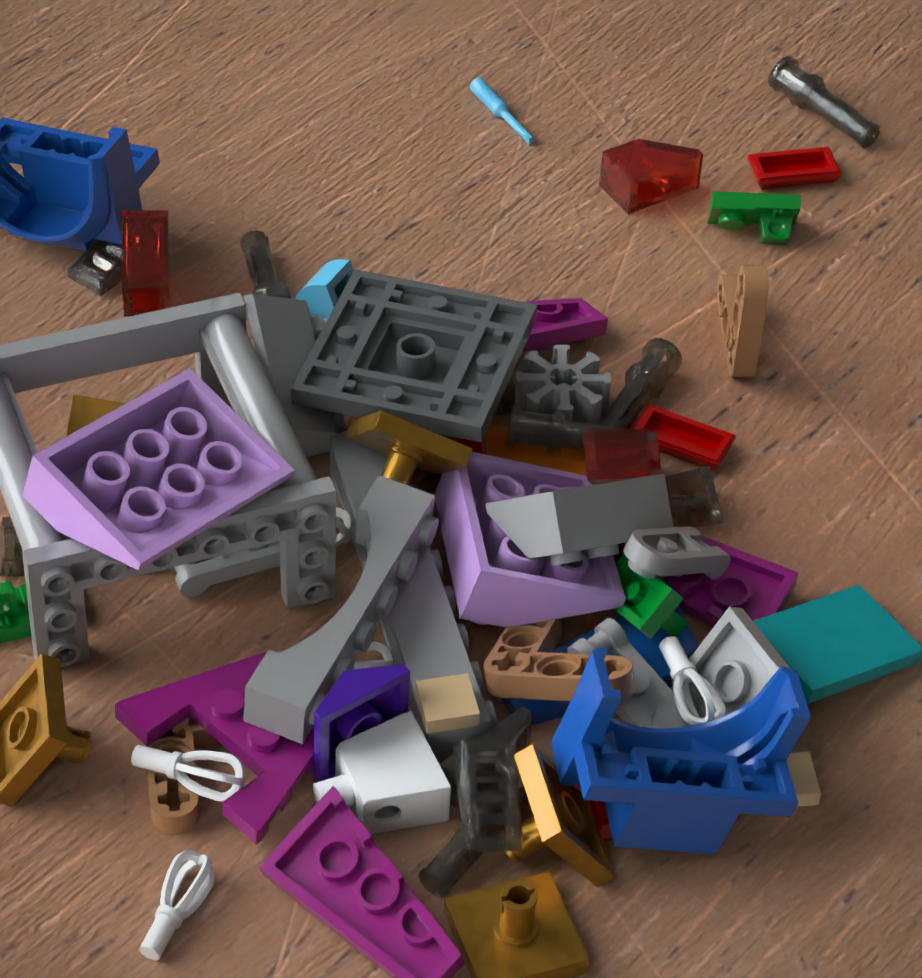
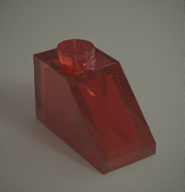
M636 139L602 152L599 186L627 214H631L698 189L704 154L699 149Z
M646 429L583 431L587 481L592 485L652 476L653 471L662 470L659 441H650L649 433Z

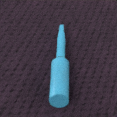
M482 78L474 79L470 84V90L496 117H502L529 145H532L533 137L508 112V104Z

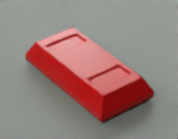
M830 147L747 155L748 162L760 189L831 183L840 178L842 174Z
M648 404L630 432V437L637 444L712 471L718 469L736 439L735 434Z

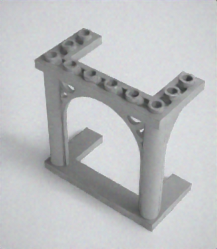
M240 293L0 345V490L22 547L35 660L42 653L60 659L61 667H66L73 663L90 659L84 589L113 583L155 571H162L208 558H215L244 549L264 546L280 541L281 597L287 609L314 604L335 597L336 489L330 477L317 479L246 332V304ZM195 353L196 375L295 469L293 476L140 570H136L56 531L22 496L32 456L37 453L15 393Z

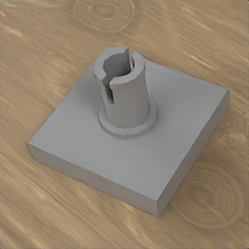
M730 606L689 659L695 665L698 674L713 686L722 699L726 709L724 716L750 702L762 690L780 666L790 668L742 608ZM692 681L688 683L690 694L699 717L705 718L706 706L704 699Z

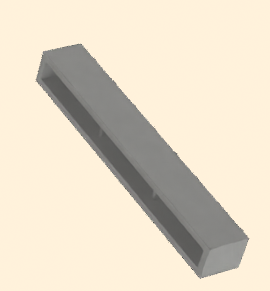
M347 434L331 436L330 472L342 509L347 511L352 518L353 528L351 537L362 570H364L367 561L365 547L355 543L358 507L377 477L382 474L388 456L346 439ZM411 479L409 486L416 488L414 481ZM421 546L418 551V561L409 581L401 580L397 586V597L388 616L380 615L378 618L387 647L392 653L393 665L404 664L410 670L408 711H412L438 763L488 755L490 733L497 731L495 709L491 700H483L481 694L483 691V679L478 662H470L468 658L469 639L464 623L456 624L454 618L456 615L454 593L451 586L443 587L441 581L443 578V567L439 551ZM468 673L480 712L479 726L426 734L415 694L416 681Z

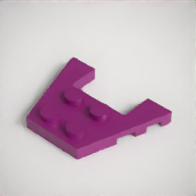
M267 651L123 699L116 703L115 718L146 746L153 743L188 717H191L258 776L223 801V815L256 845L268 833L269 824L279 810L283 811L292 798V790L305 772L309 773L314 765V726L304 743L301 744L244 722L245 686Z

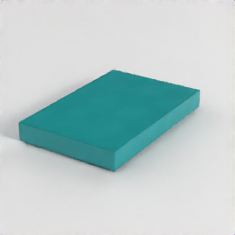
M860 585L753 621L792 670L797 671L807 704L919 663L922 658V646Z

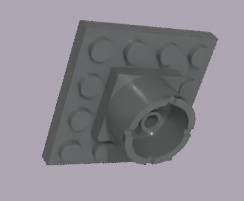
M355 269L291 387V403L360 418L378 411H384L449 439L456 437L482 442L537 320V305Z

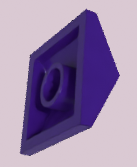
M404 664L345 670L342 672L314 712L313 781L315 783L336 777V747L341 742L408 712L410 670Z

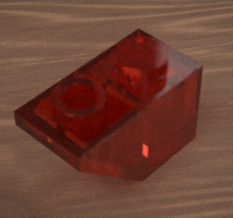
M122 210L121 250L124 317L170 308L172 279L168 210Z

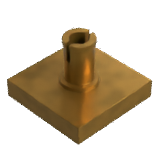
M378 411L352 420L346 437L350 441L387 455L388 458L381 476L408 486L410 485L415 468L433 475L465 468L472 448L384 411Z
M41 653L0 702L1 804L12 807L56 756L70 760L75 764H81L86 760L91 750L92 739H89L92 736L91 732L66 724L61 661L58 658Z
M533 744L516 753L514 757L533 816L500 833V839L504 841L502 845L508 856L518 864L524 861L526 857L548 846L596 887L615 878L616 876L590 801L583 800L581 786L560 785L556 764Z
M550 871L444 898V914L471 978H571L588 973V955Z

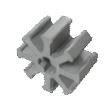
M554 345L552 364L538 356L537 351L527 354L524 359V372L516 371L513 414L515 416L525 414L524 430L538 433L541 429L552 423L555 424L554 436L571 439L573 424L585 432L587 438H592L598 434L601 417L606 418L608 416L611 374L609 372H605L604 375L599 374L600 358L592 352H587L585 358L575 365L569 364L570 346Z

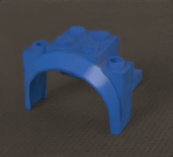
M2 118L0 120V226L8 230L9 234L55 247H70L86 251L96 239L123 245L144 219L139 188L160 164L158 150L129 143L127 129L112 127L108 131L109 139ZM9 163L22 165L24 177Z
M601 647L592 650L577 689L554 734L551 745L560 785L581 786L583 800L604 801L614 846L717 854L739 813L780 817L792 816L799 803L786 760L811 718L797 671L780 666L772 678L750 702L721 718L686 727L648 728L627 724L612 718L622 699L620 690L611 689L605 663V657L608 653L607 648Z

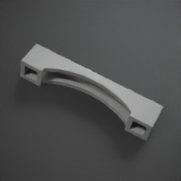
M381 475L377 477L358 507L355 543L365 547L367 557L360 580L345 604L323 627L305 640L280 653L270 649L267 651L245 686L244 722L295 742L304 743L314 726V712L342 672L354 669V658L358 651L365 653L369 649L375 635L377 619L380 615H389L397 597L398 584L401 580L409 581L418 561L419 549L421 546L429 547L432 543L439 522L438 518L433 517L435 495Z

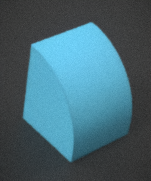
M344 259L329 261L298 292L295 299L306 300L311 317L320 315L322 323L327 322L354 271L351 261Z

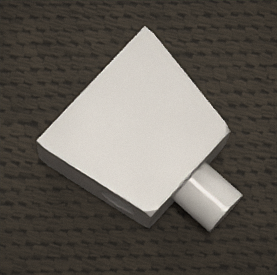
M412 711L403 713L341 742L336 747V777L313 784L316 804L334 785L347 806L370 834L442 823L449 820L451 786Z

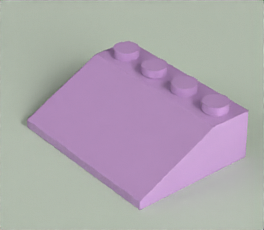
M189 368L34 454L22 496L56 531L136 570H140L291 478L295 469Z
M471 452L465 468L442 474L434 495L460 619L470 620L480 625L491 624L510 627L623 606L626 598L613 555L589 559L588 550H580L582 561L551 566L550 556L529 559L486 511L485 503L593 485L590 476Z

